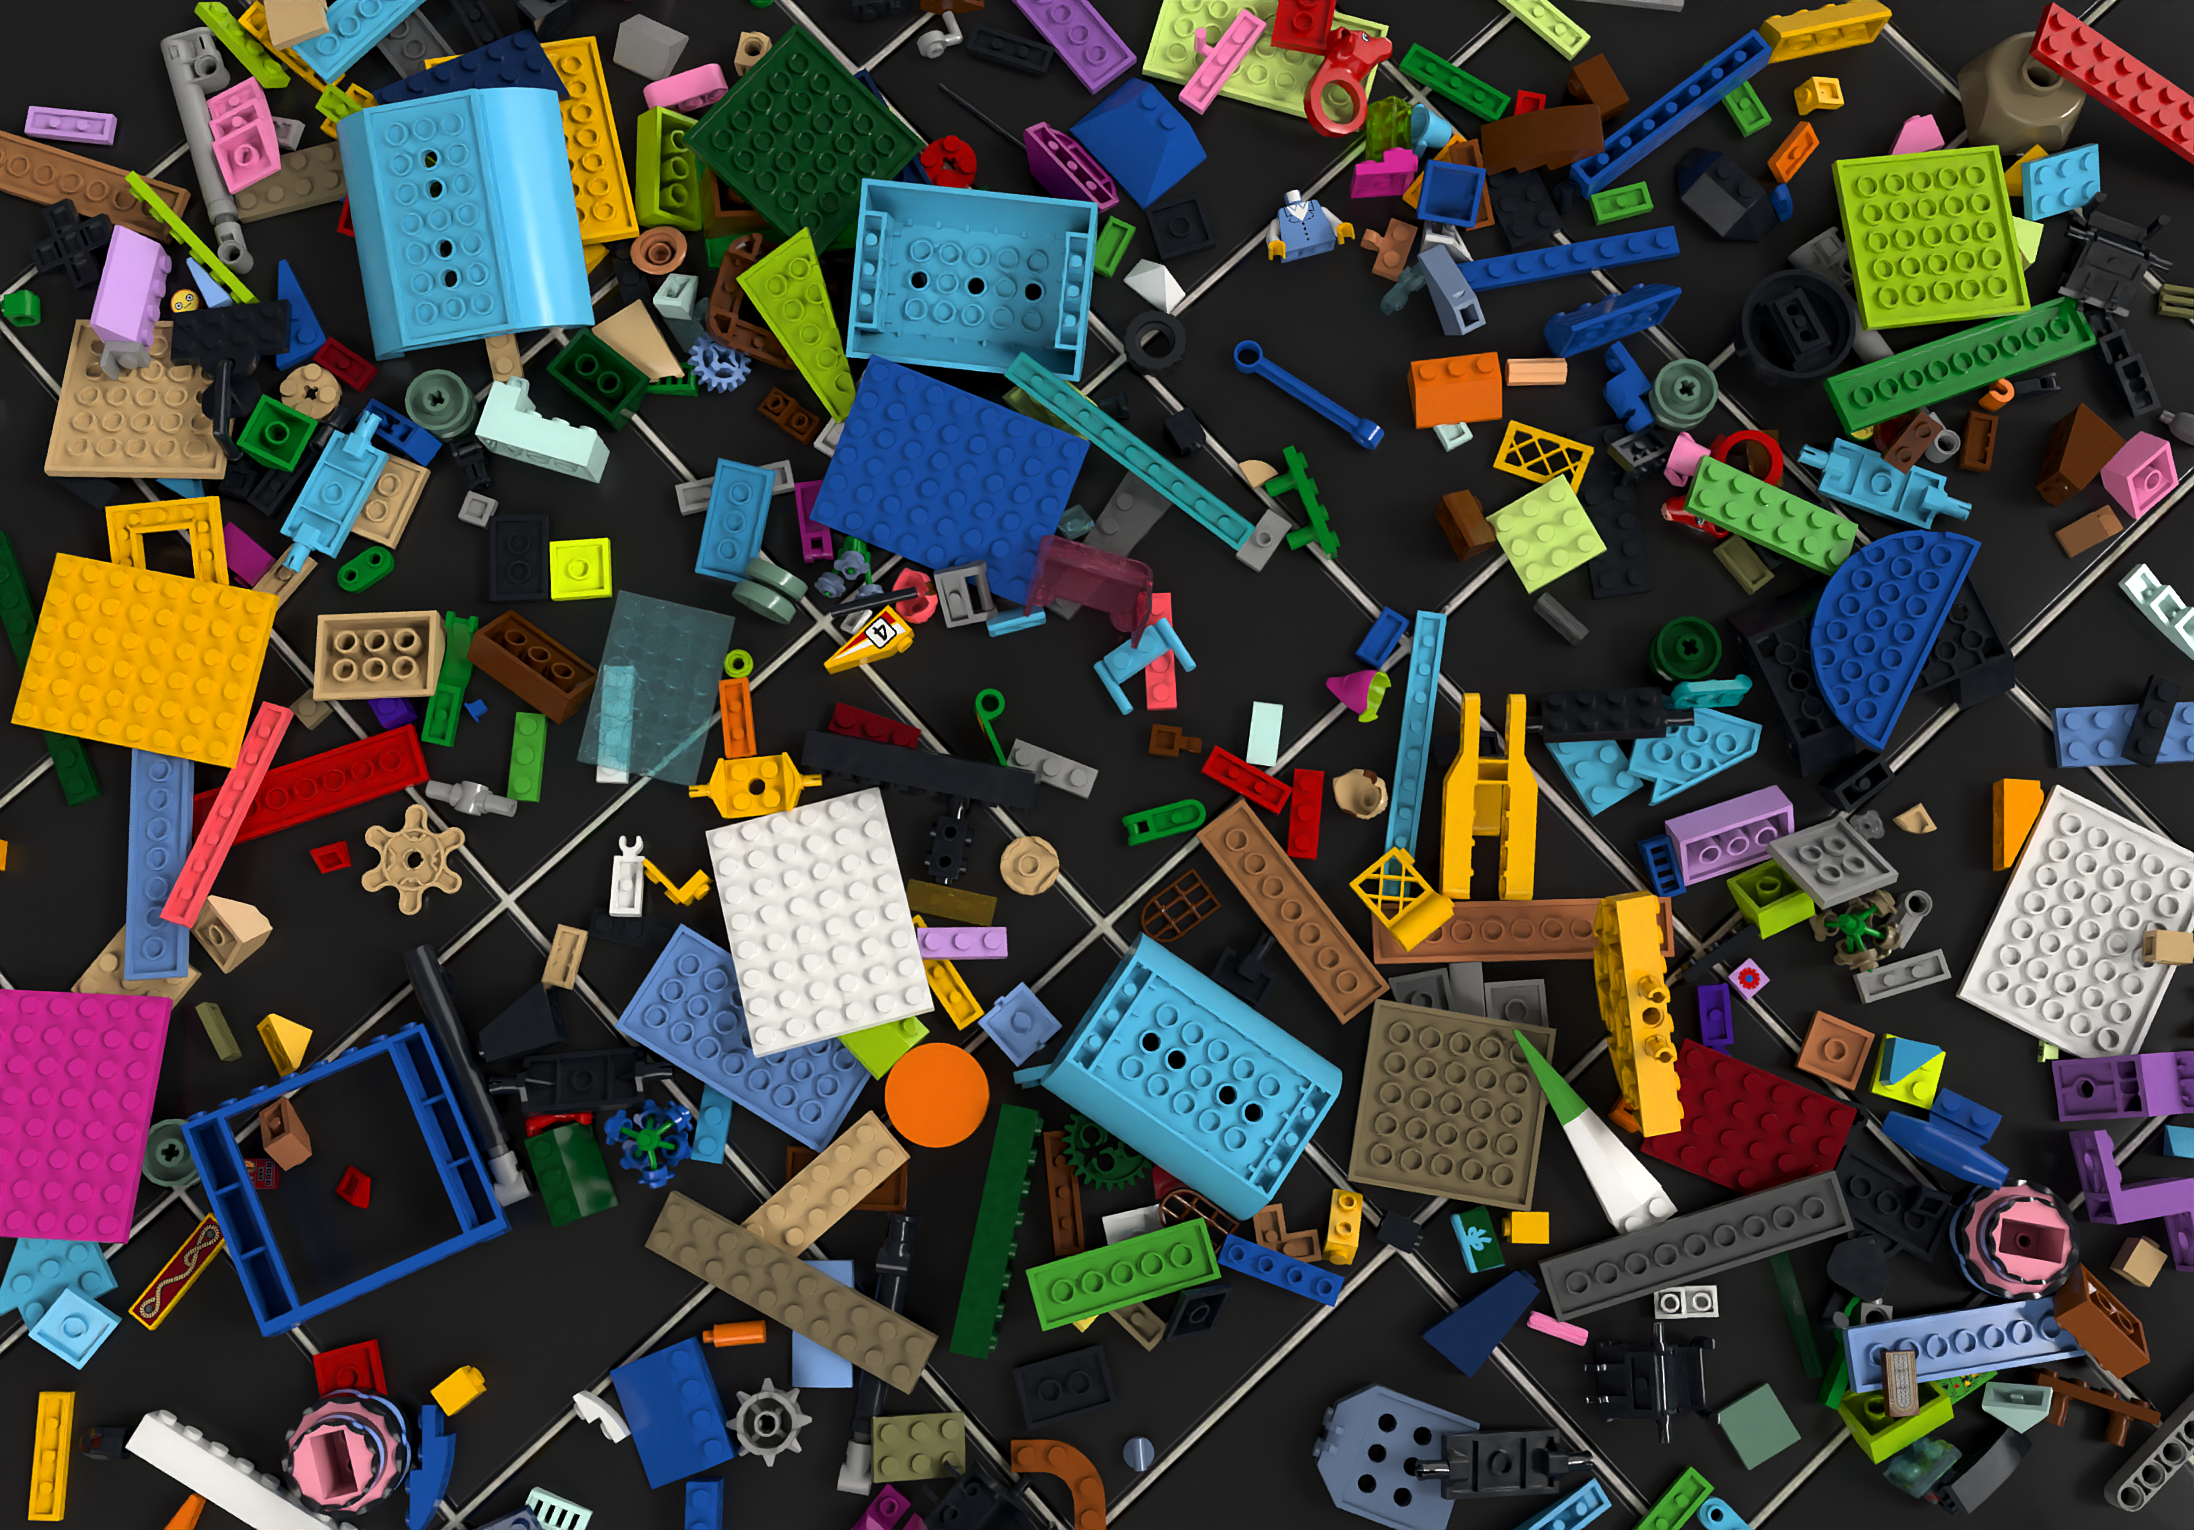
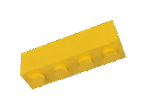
M1851 0L1846 4L1837 6L1835 4H1828L1813 11L1800 10L1789 16H1771L1764 21L1758 34L1772 48L1768 64L1872 43L1888 22L1892 13L1889 8L1877 0Z

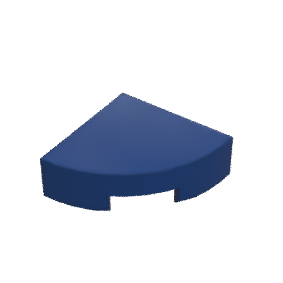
M1783 183L1777 186L1769 197L1771 205L1781 222L1790 219L1793 213L1791 195L1786 184Z

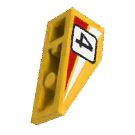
M887 605L823 665L830 674L893 656L898 651L902 653L913 643V630Z

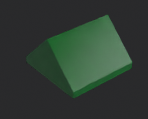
M263 394L236 446L262 466L292 473L319 421Z

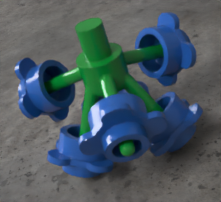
M651 1099L646 1100V1107H643L640 1112L635 1113L633 1117L634 1122L643 1129L640 1133L632 1130V1121L625 1117L626 1111L622 1109L618 1110L616 1116L609 1117L604 1126V1131L607 1133V1144L613 1145L615 1141L624 1142L622 1145L624 1155L620 1160L621 1167L625 1170L629 1168L639 1169L643 1176L638 1178V1183H646L649 1188L662 1187L667 1184L666 1179L675 1176L673 1171L668 1172L665 1163H656L654 1154L656 1148L661 1147L662 1154L667 1158L668 1165L673 1167L677 1166L680 1160L688 1159L692 1155V1148L689 1147L687 1141L688 1133L681 1131L685 1127L689 1131L693 1129L689 1123L692 1116L689 1109L683 1104L676 1106L671 1100L668 1102L669 1109L657 1106ZM671 1126L678 1132L677 1135H669L664 1141H661L660 1135ZM629 1136L637 1139L634 1142L631 1140L625 1141Z

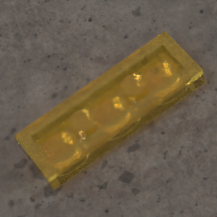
M909 879L906 892L911 911L985 927L992 926L997 903L996 897Z

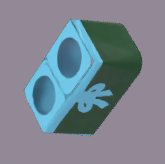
M1477 1204L1449 1215L1468 1272L1475 1273L1505 1265L1503 1264L1505 1262L1485 1204Z

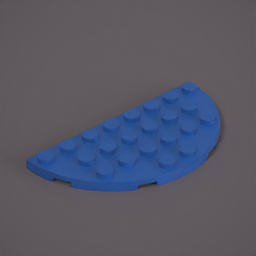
M1925 530L1905 531L1886 536L1863 547L1848 558L1831 576L1819 596L1814 609L1809 636L1811 664L1817 685L1824 700L1837 719L1855 737L1878 752L1882 751L1982 544L1979 541L1952 532L1940 533Z

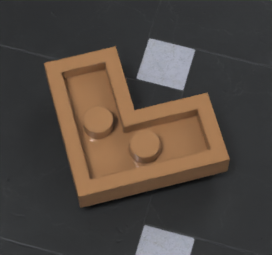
M1282 1203L1266 1205L1257 1214L1252 1216L1256 1243L1258 1245L1305 1263L1322 1260L1317 1229L1286 1233Z

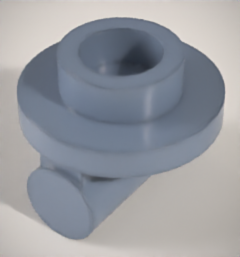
M1133 1437L1124 1446V1459L1130 1467L1134 1468V1471L1147 1470L1146 1467L1151 1464L1154 1458L1153 1445L1144 1437Z

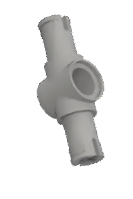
M430 780L426 787L427 797L448 802L451 806H454V810L470 815L481 816V813L487 814L492 812L513 817L517 809L516 800L493 795V792L489 791L488 787L469 781H462L461 784L451 785Z

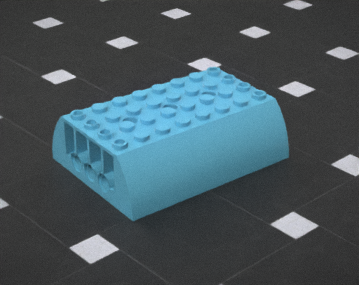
M862 178L846 357L870 359L871 355L874 354L892 362L1005 374L1020 352L1024 351L1059 379L1079 382L1086 347L1097 242L1098 203ZM917 272H923L927 276V284L923 288H915L912 285V277ZM974 278H979L984 282V290L980 294H972L968 289L969 282ZM1031 284L1040 286L1042 290L1040 298L1034 301L1027 299L1025 295L1026 288Z

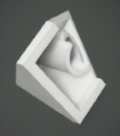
M1425 221L1420 253L1439 243H1443L1453 261L1461 263L1473 261L1455 226Z

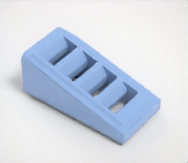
M192 257L186 259V263L209 308L237 305L232 297Z

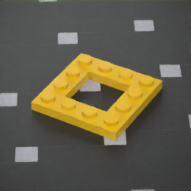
M219 496L105 507L112 563L146 569L143 533L189 529L195 579L229 585Z

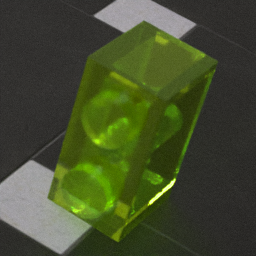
M1393 95L1367 105L1366 159L1380 163L1383 151L1396 147L1410 150L1411 104Z

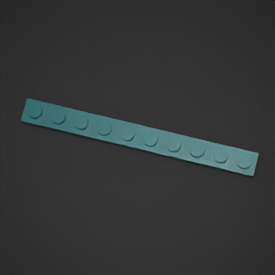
M1024 351L1020 352L1004 374L1005 377L1237 551L1240 550L1256 529V526Z

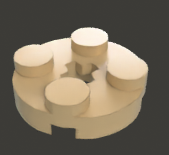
M309 364L294 370L280 385L283 404L319 421L318 423L328 420L339 405L340 395L342 396V388L336 377L330 371L317 364ZM318 389L315 393L317 398L314 400L310 398L305 399L308 390Z

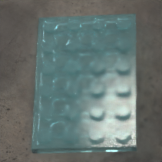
M619 590L577 761L680 785L695 786L734 628L735 617Z

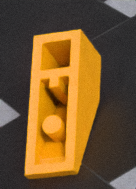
M2002 779L1993 783V871H2001L2011 867L2040 812V807L2044 800L2043 790L2040 789V781Z

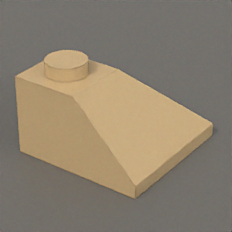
M210 895L206 898L190 931L221 970L227 974L260 948L273 928L270 926L268 919L255 906Z

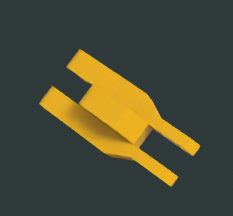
M1463 693L1459 751L1443 779L1439 895L1445 893L1450 899H1470V876L1474 875V870L1471 868L1472 846H1475V840L1472 836H1499L1501 827L1500 900H1532L1538 784L1524 755L1526 697L1524 694H1508L1504 757L1478 756L1480 694Z

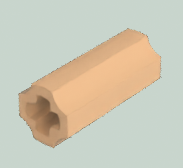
M1565 358L1507 359L1505 381L1507 386L1564 385L1566 382L1567 362Z

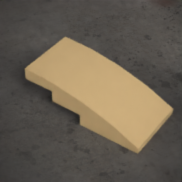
M263 0L272 46L278 51L330 32L325 13L329 12L326 0Z

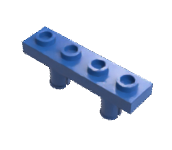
M1229 1233L1226 1235L1217 1260L1219 1264L1335 1307L1344 1281L1342 1276Z

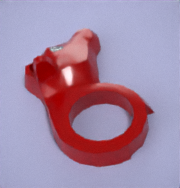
M1342 26L1328 34L1325 58L1309 80L1303 99L1304 111L1308 121L1319 134L1324 137L1341 138L1350 135L1358 128L1363 130L1367 119V98L1360 82L1378 63H1383L1390 58L1392 42L1388 38L1371 37L1362 30H1348ZM1326 84H1337L1350 95L1353 103V115L1348 124H1337L1324 113L1321 106V92Z
M1756 430L1737 431L1728 437L1719 434L1709 448L1711 450L1710 457L1726 464L1725 459L1729 449L1735 443L1747 440L1758 443L1765 449L1769 458L1767 474L1761 481L1772 486L1778 482L1784 465L1783 454L1776 440L1768 434ZM1687 494L1680 497H1670L1663 503L1661 508L1662 515L1668 521L1686 524L1699 531L1709 533L1717 539L1726 537L1730 533V531L1682 510Z

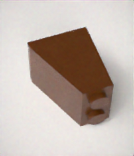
M2081 403L2054 425L2035 488L2041 492V496L2045 501L2058 507L2082 491L2127 441L2084 403Z

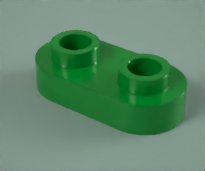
M371 547L341 567L337 576L338 583L349 593H361L393 570L394 558L383 547ZM376 556H380V562L373 564V559ZM351 573H356L355 579L348 581V576Z

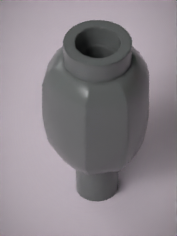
M2163 410L2158 420L2169 425L2172 435L2190 445H2194V415L2187 412L2173 414Z

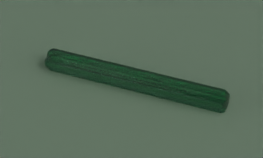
M1787 1251L1769 1256L1806 1375L1812 1379L1821 1377L1825 1374Z

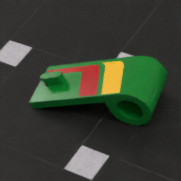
M984 689L976 697L973 707L974 713L994 756L989 761L1008 766L990 726V722L999 718L1004 710L1005 700L1001 692L996 689Z

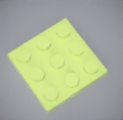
M1563 474L1486 518L1494 526L1496 538L1529 594L1607 551Z

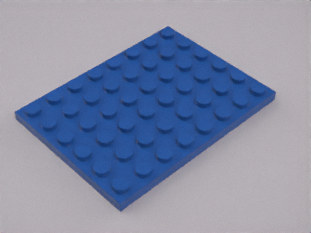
M872 354L809 519L935 570L969 564L972 561L983 559L987 565L985 574L990 592L1026 606L1091 442ZM974 575L966 577L967 583L976 586Z

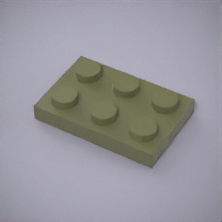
M963 1411L871 1417V1481L873 1483L953 1477L942 1465L946 1459L963 1474L965 1473V1422Z

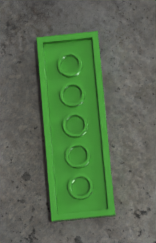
M1703 455L1698 460L1682 509L1830 577L1849 558L1859 526L1707 455Z
M1204 1217L1025 1270L1042 1331L1221 1278Z

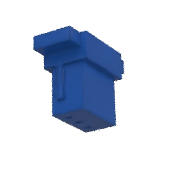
M481 699L469 705L467 703L464 704L469 716L473 717L477 723L480 722L478 718L488 711Z

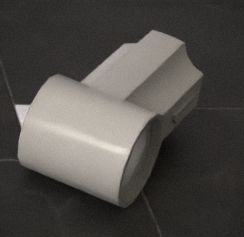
M1915 890L1901 894L1896 901L1895 909L1897 913L1891 914L1885 923L1888 925L1891 921H1894L1898 924V932L1902 934L1899 949L1905 947L1923 916H1926L1931 911L1932 900L1926 892ZM1911 897H1915L1919 902L1917 912H1913L1909 907Z

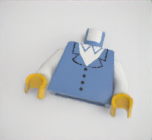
M1299 190L1287 192L1284 195L1287 207L1278 210L1277 218L1271 221L1266 236L1269 250L1268 259L1273 260L1274 255H1280L1281 263L1331 251L1334 249L1336 237L1340 245L1344 244V237L1355 239L1353 225L1340 221L1327 208L1320 207L1317 200L1303 202Z

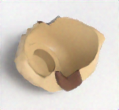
M1353 769L1333 779L1335 799L1343 812L1350 814L1354 818L1357 817L1362 820L1366 818L1368 820L1385 811L1388 800L1385 782L1377 777L1375 772L1367 769Z

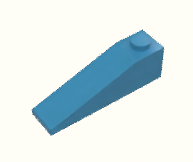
M1591 1478L1513 1530H1581L1612 1505L1596 1478Z

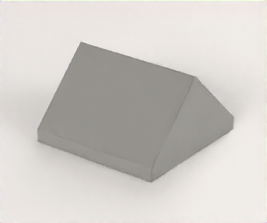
M637 14L620 23L613 62L657 82L669 77L689 37L641 14Z

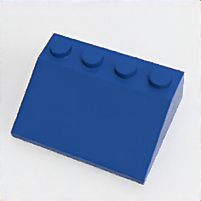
M1643 283L1631 287L1625 294L1618 296L1617 293H1613L1604 297L1600 303L1594 305L1585 303L1577 307L1575 312L1566 315L1564 312L1551 316L1543 333L1553 357L1568 358L1661 324L1682 291L1680 287L1652 283L1644 286Z
M697 1335L609 1371L652 1489L703 1471L738 1455L737 1443L732 1430L726 1427L728 1419Z

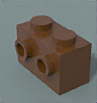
M1603 53L1572 68L1567 79V86L1570 93L1577 97L1581 105L1598 104L1600 106L1602 123L1624 113L1630 99Z

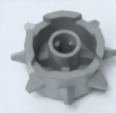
M765 1378L761 1391H758L753 1396L741 1391L736 1394L742 1406L737 1413V1417L726 1422V1427L738 1432L737 1437L742 1443L738 1452L740 1456L749 1452L755 1455H763L769 1467L773 1466L776 1455L787 1448L797 1453L802 1450L796 1437L802 1426L812 1422V1417L801 1412L800 1406L796 1401L800 1392L798 1388L785 1392L784 1390L774 1388L771 1379ZM764 1415L767 1417L771 1415L775 1419L773 1422L775 1428L773 1426L769 1428L764 1426L766 1422Z

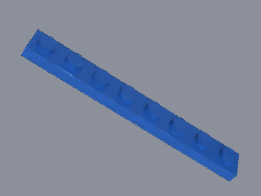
M1674 226L1456 265L1473 292H1480L1676 257L1680 250Z

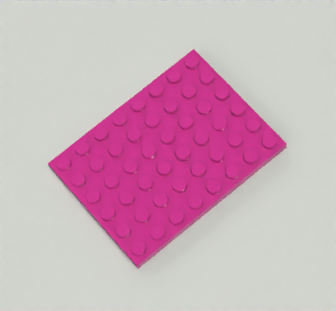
M0 989V1237L128 1244L173 999L154 996Z

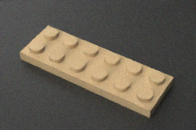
M871 1110L740 1226L789 1254L798 1257L904 1164L910 1156Z

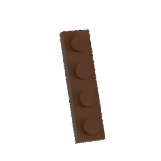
M1066 1130L1041 1133L1053 1256L1085 1252L1078 1176L1073 1175L1077 1166H1066L1065 1163L1072 1158L1071 1154L1061 1153L1062 1150L1069 1147V1143L1060 1141V1138L1069 1136V1132Z

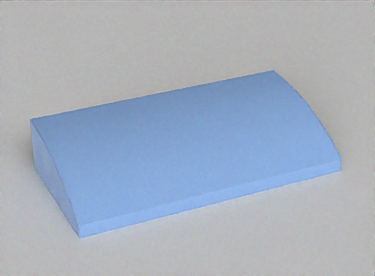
M854 1259L802 1260L854 1289ZM793 1330L792 1387L844 1388L855 1385L853 1363Z

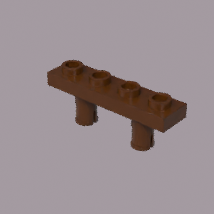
M2040 1368L2039 1373L2027 1371L2026 1383L2035 1386L2052 1387L2053 1393L2049 1414L2043 1419L2045 1422L2064 1427L2069 1401L2077 1399L2108 1409L2107 1413H2110L2103 1441L2121 1447L2125 1445L2130 1420L2134 1421L2135 1418L2159 1425L2161 1413L2150 1410L2151 1403L2132 1397L2130 1402L2119 1399L2120 1393L2102 1387L2100 1392L2089 1389L2090 1383L2072 1377L2070 1382L2059 1379L2060 1373L2045 1368Z

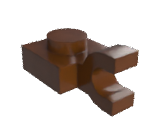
M1153 724L1149 755L1179 758L1180 750L1201 754L1202 739L1183 737L1182 727Z

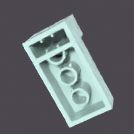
M511 375L506 385L494 380L475 435L490 452L595 483L600 482L610 451L598 436L596 430L587 426H580L579 429L571 427L567 421L559 418H552V421L542 418L541 414L535 412L536 406L527 396L530 383L524 378Z

